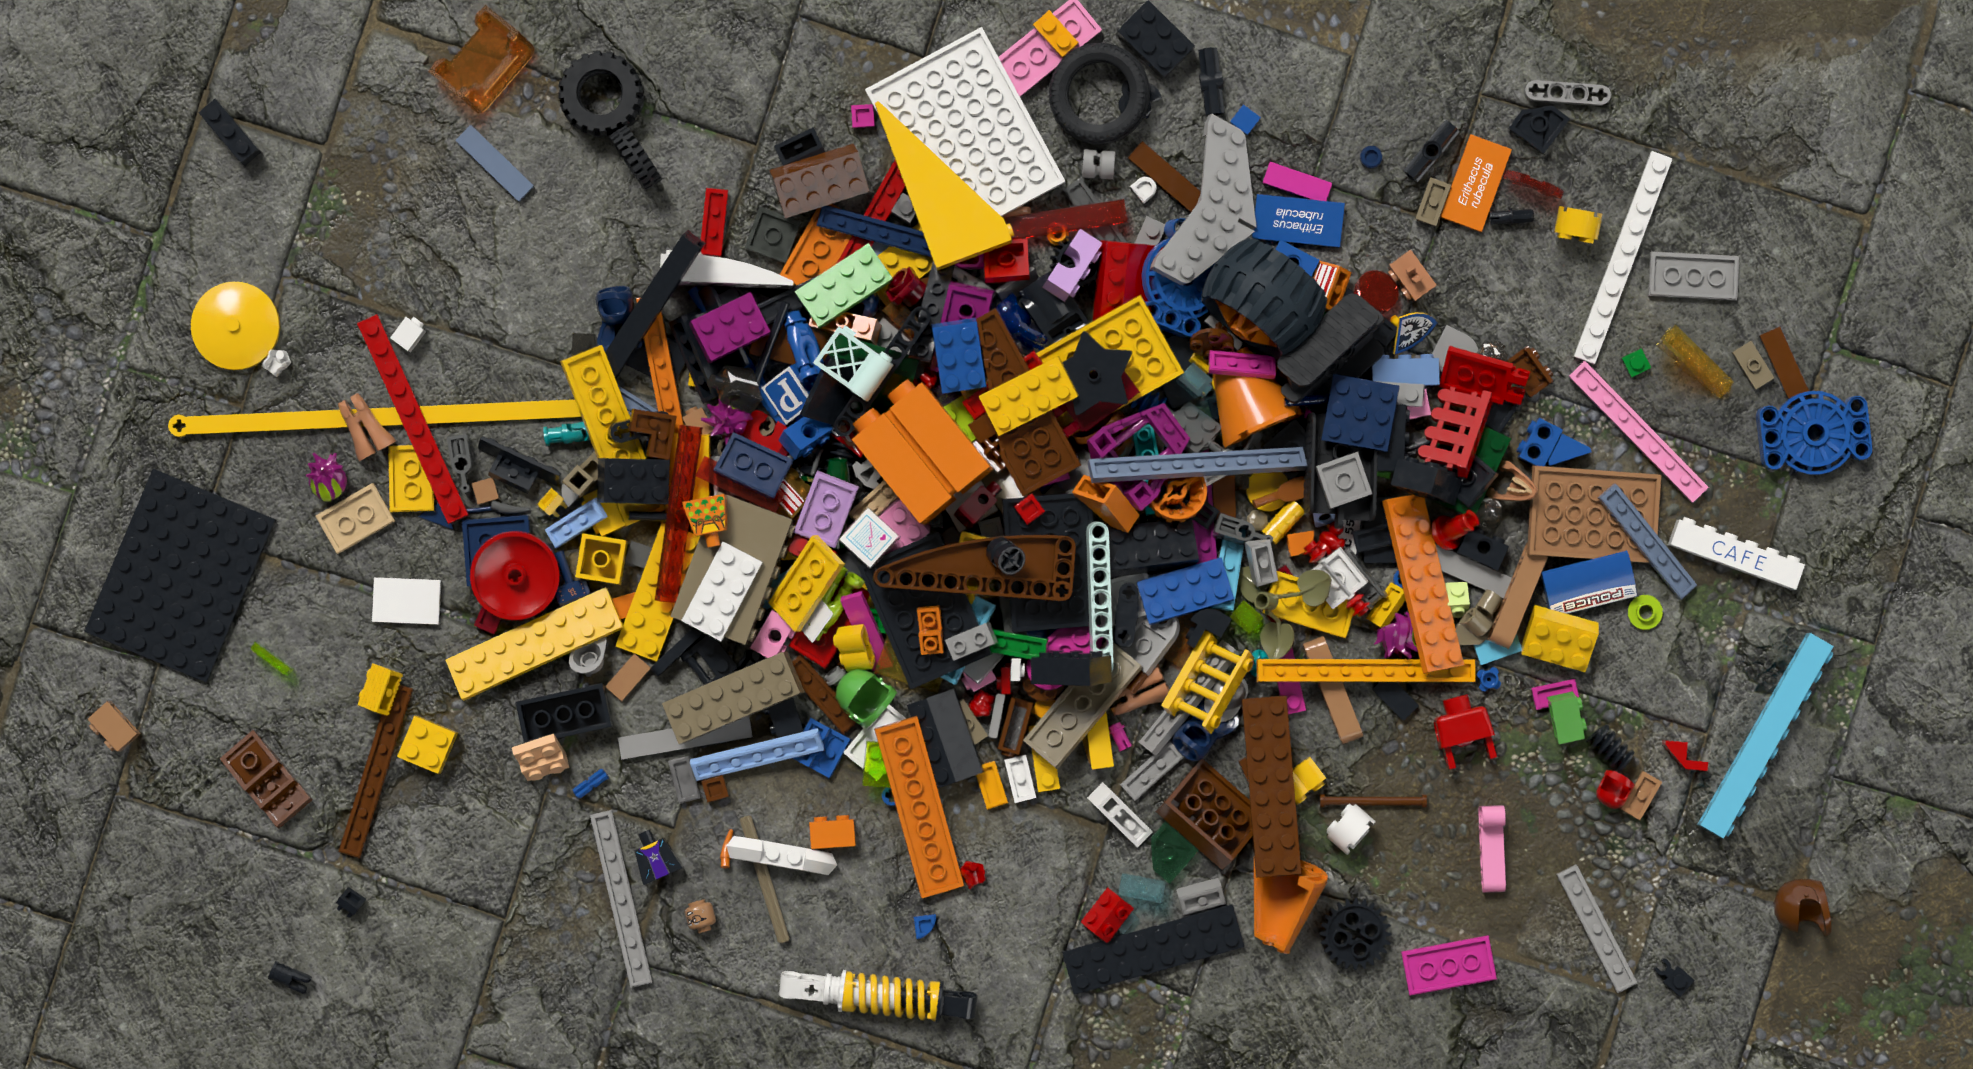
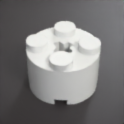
M1350 803L1341 812L1342 819L1339 822L1334 820L1326 832L1328 833L1327 838L1346 855L1350 853L1348 848L1354 849L1369 832V823L1372 826L1376 823L1356 804L1352 806Z

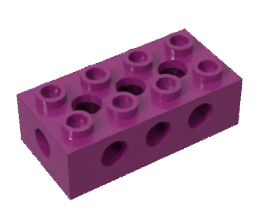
M951 281L947 291L941 323L969 318L977 319L988 313L991 308L994 290ZM967 304L971 306L973 312L969 314L963 312L962 305ZM934 350L930 370L938 372L936 352Z

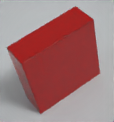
M1032 493L1014 506L1027 525L1045 512Z

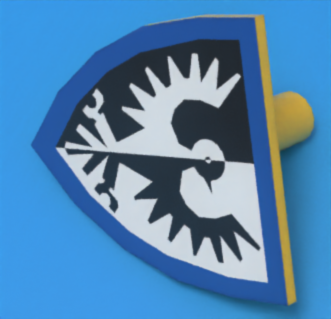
M1419 312L1400 317L1392 316L1390 322L1397 327L1393 354H1398L1414 347L1432 331L1438 322L1432 316Z

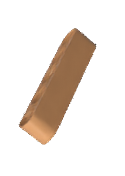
M1528 542L1524 547L1487 639L1507 649L1510 648L1548 557L1527 555Z
M1324 636L1303 643L1308 659H1333ZM1317 682L1341 743L1346 744L1363 737L1343 682Z

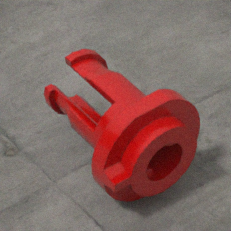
M1467 510L1466 513L1452 519L1448 516H1440L1432 522V537L1442 549L1453 550L1460 545L1462 536L1469 531H1474L1473 527L1479 525L1478 517L1471 510Z

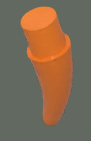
M732 829L729 830L720 854L721 868H730L731 858L729 857L726 845L732 839Z

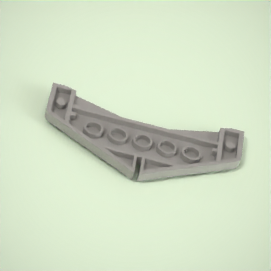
M1214 114L1208 115L1204 125L1203 136L1206 137L1201 194L1197 205L1165 247L1158 252L1150 267L1153 271L1180 285H1185L1194 280L1217 262L1231 247L1254 233L1255 231L1252 229L1257 228L1245 134L1241 129Z

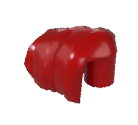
M926 367L920 379L924 382V385L931 389L937 382V375L934 371L930 370V367ZM916 379L913 381L915 387L920 384Z
M979 689L968 706L976 717L989 716L993 710L992 705L996 697Z
M966 861L960 869L961 875L964 877V881L969 889L986 880L983 864Z

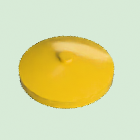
M227 282L208 290L197 302L191 317V335L200 354L210 363L228 370H244L264 361L268 356V352L275 348L280 334L279 314L273 301L259 288L243 282Z

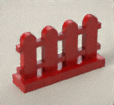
M1451 386L1450 390L1441 389L1438 392V400L1444 404V407H1437L1431 411L1432 420L1438 422L1437 427L1429 426L1425 429V438L1431 441L1430 446H1420L1418 456L1420 459L1425 460V463L1434 462L1446 465V468L1451 471L1453 467L1458 468V476L1467 478L1493 403L1492 392L1483 390L1481 397H1478L1477 392L1472 391V394L1469 395L1457 392L1456 387ZM1451 405L1466 409L1465 414L1450 410ZM1472 411H1476L1475 416L1471 415ZM1444 424L1460 428L1459 432L1443 429ZM1440 443L1452 446L1453 449L1448 451L1436 447ZM1460 448L1463 449L1462 454L1458 453Z

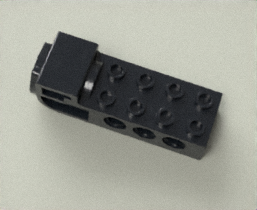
M1051 271L1018 292L1022 297L1019 299L1020 303L1049 345L1089 324V321L1073 297L1069 295L1064 302L1043 288V285L1052 273Z

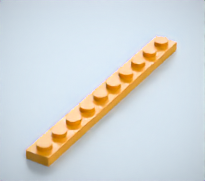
M1257 659V682H1476L1475 660H1463V666L1423 674L1420 659Z

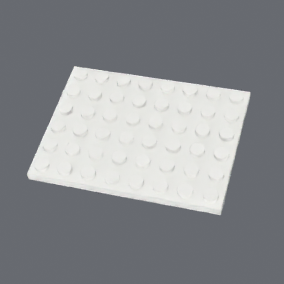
M982 27L865 89L875 110V102L879 101L1001 217L1065 183V179Z

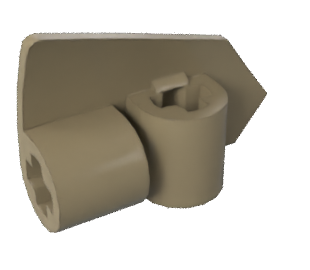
M1485 590L1476 606L1464 614L1455 630L1459 645H1480L1488 639L1489 632L1503 601L1498 594L1491 590Z

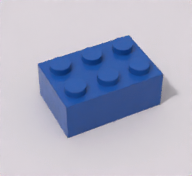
M976 318L931 324L942 394L986 387Z

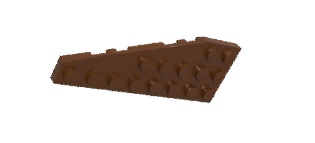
M997 308L976 319L989 391L1030 370ZM1053 410L998 436L1001 458L1022 496L1082 465Z

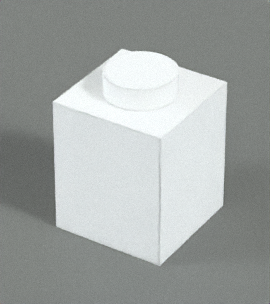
M405 317L390 338L411 353L426 333L422 329L424 324L415 317L411 320Z

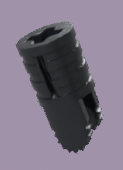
M275 961L268 976L269 980L278 982L302 994H306L307 986L293 980V978L304 983H309L312 976L294 968L292 969L278 961Z

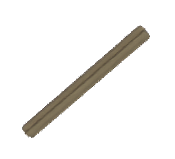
M748 815L740 818L745 838L759 840L752 817ZM753 862L778 943L787 942L790 938L767 865Z

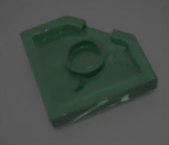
M1165 821L1151 837L1152 867L1155 872L1170 884L1199 850Z

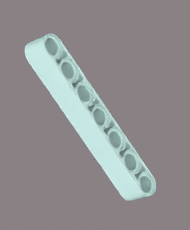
M1095 521L1091 522L1086 529L1090 651H1103V655H1111L1113 670L1109 530L1104 523ZM1099 525L1103 529V534L1099 538H1095L1092 535V530L1095 526ZM1096 548L1103 550L1104 554L1100 560L1093 558V552ZM1098 570H1102L1104 573V579L1101 582H1095L1094 574ZM1101 592L1105 595V601L1097 605L1094 598L1096 594ZM1104 615L1106 623L1101 627H1097L1095 624L1096 617ZM1100 637H1104L1107 641L1103 649L1096 647V641Z

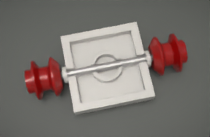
M1312 540L1303 548L1305 550L1303 555L1308 554L1311 557L1309 563H1316L1318 561V565L1311 570H1322L1331 576V587L1326 602L1334 609L1347 599L1349 601L1347 602L1346 609H1353L1352 616L1356 614L1358 617L1362 616L1369 610L1367 606L1370 602L1364 603L1362 600L1364 595H1355V592L1363 587L1368 580L1341 547L1326 558L1323 556H1325L1327 549L1319 547L1321 541L1316 543Z

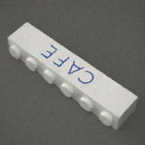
M1686 517L1683 520H1676L1668 546L1790 590L1797 589L1805 564L1799 563V558L1791 555L1785 558L1779 555L1778 550L1769 547L1766 550L1758 548V543L1746 540L1745 543L1738 541V536L1727 532L1724 535L1716 533L1717 529L1708 525H1704L1703 528L1695 525L1696 521Z

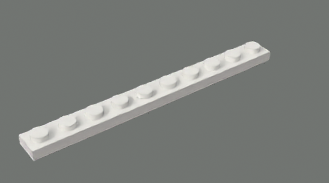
M1654 151L1650 152L1573 356L1593 365L1597 360L1672 162L1670 157Z

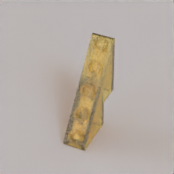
M1677 325L1670 327L1656 344L1659 349L1675 360L1674 364L1718 398L1721 399L1724 394L1731 390V385L1734 381Z

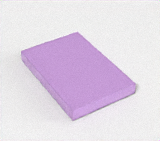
M817 470L794 533L809 539L812 535H818L828 546L835 548L859 486Z

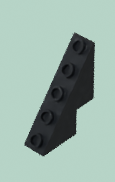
M933 261L922 306L930 311L931 319L911 347L908 358L930 363L935 350L931 324L941 323L947 291L952 281L955 264L937 271ZM920 310L917 322L923 323L927 320V314L925 311Z

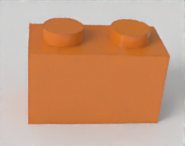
M849 815L836 816V820L827 821V816L814 817V822H809L811 849L856 846L854 819H849Z

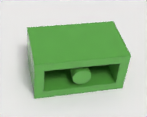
M1573 691L1547 697L1554 736L1558 744L1585 739L1584 731H1587L1585 719L1580 716V710H1583L1581 698L1577 697Z

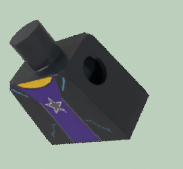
M651 829L638 834L643 847L636 849L635 855L643 885L684 868L665 837L655 841Z

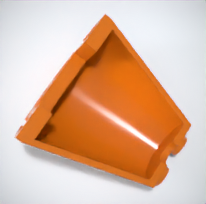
M1248 347L1236 351V353L1254 354L1251 350L1249 351ZM1213 374L1221 433L1225 448L1245 440L1251 434L1280 422L1284 424L1304 415L1302 408L1298 404H1292L1282 395V386L1276 379Z
M1254 859V936L1262 940L1263 944L1274 946L1278 952L1289 954L1291 947L1327 884L1328 875L1321 868L1300 860L1301 875L1256 878Z

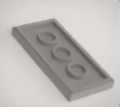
M1650 252L1648 296L1736 301L1738 294L1739 256Z

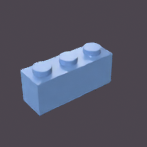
M1421 354L1420 358L1412 359V355H1398V359H1389V355H1382L1371 366L1372 381L1439 386V358H1434V354Z

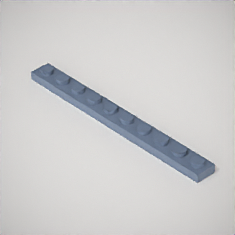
M1303 447L1089 459L1088 461L1091 483L1305 471L1307 468Z

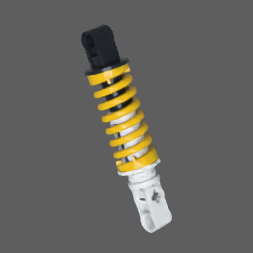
M846 970L842 971L840 977L832 976V974L828 973L826 976L784 971L781 973L779 996L783 998L823 1001L824 1005L835 1003L837 1004L838 1012H854L856 1007L859 1006L860 1012L865 1014L870 1007L873 1015H877L880 1009H883V1014L889 1016L892 1010H894L895 1016L900 1018L906 1008V1014L909 1019L914 1018L916 1010H918L920 1020H925L927 1017V1019H931L936 1023L940 1022L942 1015L963 1019L975 1018L978 998L976 993L970 991L945 990L944 981H930L927 990H924L923 980L919 979L916 982L915 989H913L912 980L907 978L903 988H901L899 977H894L892 983H889L888 976L884 975L881 981L878 982L875 974L870 975L869 980H865L864 973H859L857 979H855V974ZM810 985H814V990H810Z

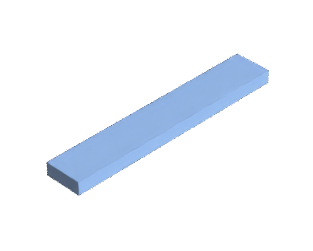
M817 728L690 759V765L696 781L823 751L824 744Z

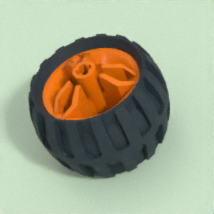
M1246 238L1231 247L1213 266L1206 279L1201 301L1206 306L1208 312L1217 321L1221 322L1223 326H1226L1237 338H1240L1250 347L1262 352L1264 355L1279 359L1282 354L1285 355L1296 348L1314 332L1324 315L1327 297L1317 281L1305 272L1302 267L1289 259V257L1257 239Z

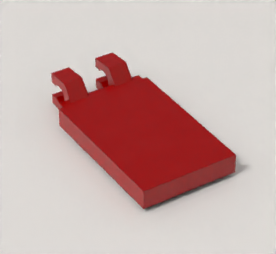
M1449 346L1439 387L1449 390L1451 386L1456 387L1457 392L1469 395L1472 394V391L1477 392L1478 397H1481L1483 390L1492 392L1494 403L1503 405L1504 400H1506L1507 402L1521 405L1525 390L1511 386L1512 383L1526 386L1530 371L1522 368L1516 369L1513 363Z

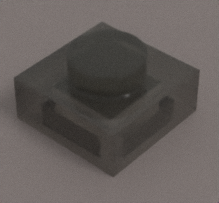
M573 333L572 356L594 348L596 335Z

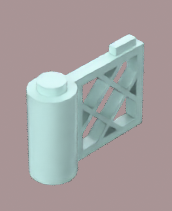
M846 325L844 328L839 326L813 363L868 402L894 366L891 363L892 358L883 351L880 354L876 353L854 337L856 332ZM839 333L848 338V348L836 349L835 339ZM851 341L857 344L858 346L852 347ZM833 343L834 350L827 351ZM862 348L869 354L864 361L855 362L852 349ZM850 350L852 363L839 365L837 352ZM834 353L836 366L827 367L820 360L825 354ZM861 364V366L856 371L855 365ZM853 366L854 376L849 382L841 377V367ZM837 368L838 374H836L831 369Z

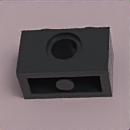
M1473 527L1474 531H1469L1462 537L1456 553L1498 571L1509 546L1504 544V539L1494 535L1492 538L1484 535V530ZM1481 541L1486 542L1489 546L1486 554L1478 551L1477 546Z

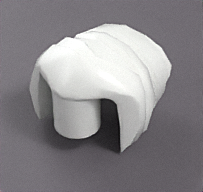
M271 349L268 352L267 358L263 361L262 367L270 371L275 377H278L282 370H285L291 364V361L286 351Z

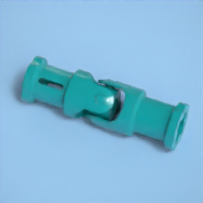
M584 422L562 424L561 427L555 428L543 427L546 446L559 442L568 444L574 441H590Z

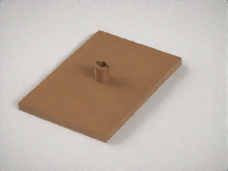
M1532 466V482L1537 487L1538 492L1535 498L1530 500L1527 555L1595 559L1628 551L1630 561L1649 563L1599 501L1598 497L1612 484H1617L1658 535L1661 475Z

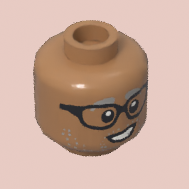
M705 899L689 903V907L685 909L689 929H697L698 933L711 930L710 925L716 922L712 903L706 902Z

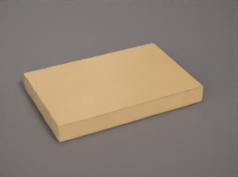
M374 483L316 515L318 522L337 554L395 522Z

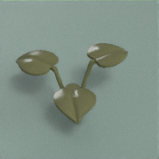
M1249 566L1240 567L1238 586L1243 596L1248 601L1254 602L1256 608L1265 610V614L1276 621V623L1270 622L1266 624L1260 634L1261 645L1269 659H1281L1290 651L1294 643L1292 626L1281 624L1280 619L1271 612L1277 607L1278 599L1302 595L1303 601L1307 605H1321L1329 595L1332 581L1331 576L1325 571H1306L1297 580L1300 592L1275 595L1266 591L1271 583L1257 587L1252 582Z

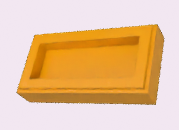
M995 761L982 764L984 772L976 776L987 810L1008 803Z

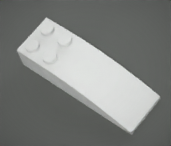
M666 250V254H661L660 268L672 250ZM702 252L698 254L679 285L708 286L713 284V286L718 287L735 286L791 289L795 287L792 280L772 271L732 259L706 256L701 254Z

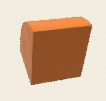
M1314 530L1286 535L1289 557L1305 552L1303 548L1313 540Z

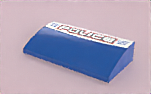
M1628 551L1541 572L1547 608L1568 614L1637 596Z

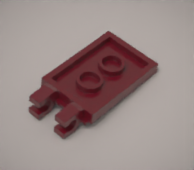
M1093 370L1091 373H1089V376L1092 379H1096L1098 377L1097 371ZM1124 370L1122 380L1129 401L1140 391ZM1070 400L1052 410L1056 418L1067 411L1074 420L1063 428L1066 436L1069 437L1079 428L1082 432L1084 430L1088 431L1123 404L1099 401L1083 413L1076 415L1073 400Z

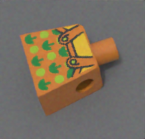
M726 494L682 502L694 535L696 537L705 535L707 548L719 546L718 532L727 531Z

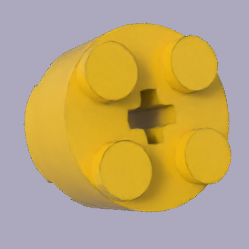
M1559 206L1554 232L1558 233L1557 237L1571 240L1573 235L1578 236L1581 242L1593 244L1594 239L1598 240L1603 214L1597 213V217H1594L1595 212L1568 207L1566 212L1563 206Z

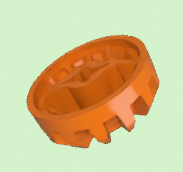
M1203 476L1167 478L1162 486L1164 485L1167 488L1165 495L1160 500L1159 492L1158 496L1148 504L1155 511L1157 517L1161 516L1167 522H1185L1186 519L1195 517L1204 505L1207 496L1205 479ZM1153 479L1148 480V486L1150 485ZM1181 490L1179 495H1171L1172 491L1176 492ZM1189 490L1190 500L1188 504L1185 505L1182 501L1184 500L1186 493ZM1169 504H1180L1182 509L1173 510L1167 508L1166 506H1168Z

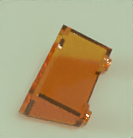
M487 5L478 11L475 16V25L479 29L451 62L446 58H441L435 61L428 71L476 113H482L489 108L531 59L535 50L534 46L518 30Z

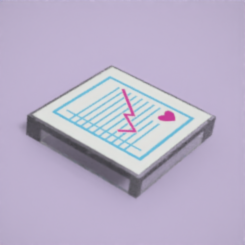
M867 507L838 540L872 570L901 536L870 507Z

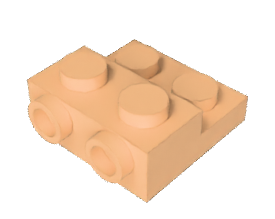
M554 734L512 747L513 755L520 764L521 772L527 781L540 780L546 775L561 773L564 769L569 768L566 752Z

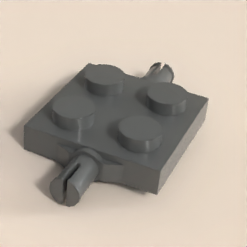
M1189 401L1176 412L1167 407L1190 437L1184 448L1186 452L1201 453L1208 448L1213 452L1224 451V448L1214 442L1215 438L1221 433L1219 423Z

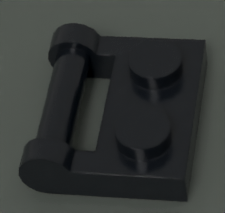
M710 635L705 636L680 656L683 662L686 661L704 685L725 677L738 668L718 640ZM696 652H699L716 676L713 679L709 678L693 657Z

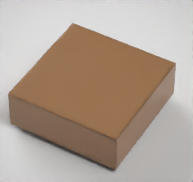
M491 477L471 483L478 505L500 499L494 478Z

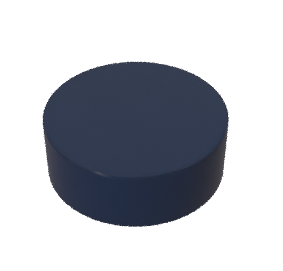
M1367 146L1360 153V162L1366 168H1375L1382 161V153L1375 146Z

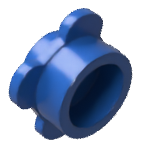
M1492 667L1490 670H1479L1477 672V677L1480 679L1479 688L1482 691H1487L1489 688L1498 689L1501 686L1497 675L1499 673L1497 668Z

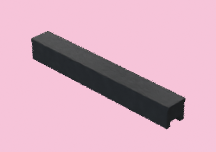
M690 230L682 234L605 353L615 379L618 378L706 244L692 234Z

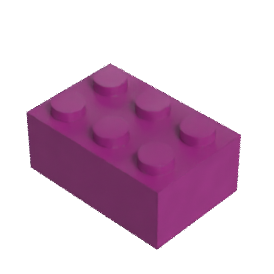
M751 292L689 323L709 364L770 333Z

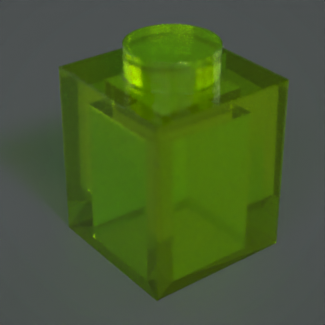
M1244 600L1229 616L1247 634L1251 632L1256 634L1264 624L1261 622L1264 617Z

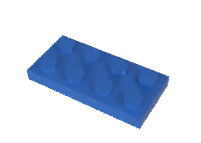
M1222 557L1136 582L1149 625L1234 601Z

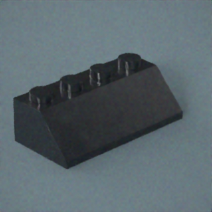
M955 688L907 705L911 717H918L937 789L984 772Z

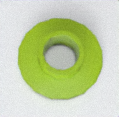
M1650 595L1635 597L1628 607L1630 622L1642 630L1656 627L1663 616V608L1660 602ZM1647 605L1651 608L1652 614L1649 618L1643 619L1639 614V610L1642 606Z

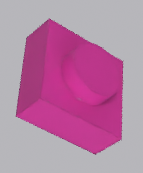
M873 104L851 105L852 128L875 127Z

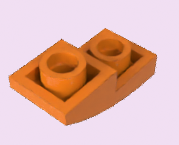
M940 605L918 607L921 655L943 653Z

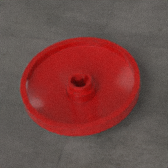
M522 531L503 532L488 539L476 552L470 570L471 587L478 602L491 614L508 620L530 618L543 611L553 600L559 585L558 562L550 547L535 535Z

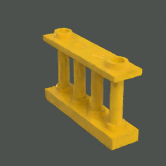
M1205 630L1161 706L1168 714L1174 717L1177 711L1182 710L1204 721L1202 723L1203 728L1212 734L1213 730L1220 725L1221 717L1244 676L1252 669L1255 658L1247 649L1244 650L1242 656H1239L1218 646V640L1215 636ZM1214 653L1235 663L1236 666L1231 675L1207 665L1206 661L1210 654ZM1203 672L1224 682L1225 685L1220 694L1196 684L1195 680L1199 673ZM1192 691L1215 702L1209 713L1185 703L1184 699L1188 692Z

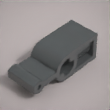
M463 434L447 437L452 469L456 473L461 474V491L465 494L471 493L472 487L469 485L467 475L473 469L469 435ZM461 459H466L468 465L464 466V470H459L457 464L461 463Z
M1222 513L1217 518L1212 534L1214 537L1239 545H1245V542L1270 539L1271 543L1273 541L1271 535L1265 536L1256 533L1251 523ZM1239 529H1245L1249 537H1241L1242 533L1239 532Z

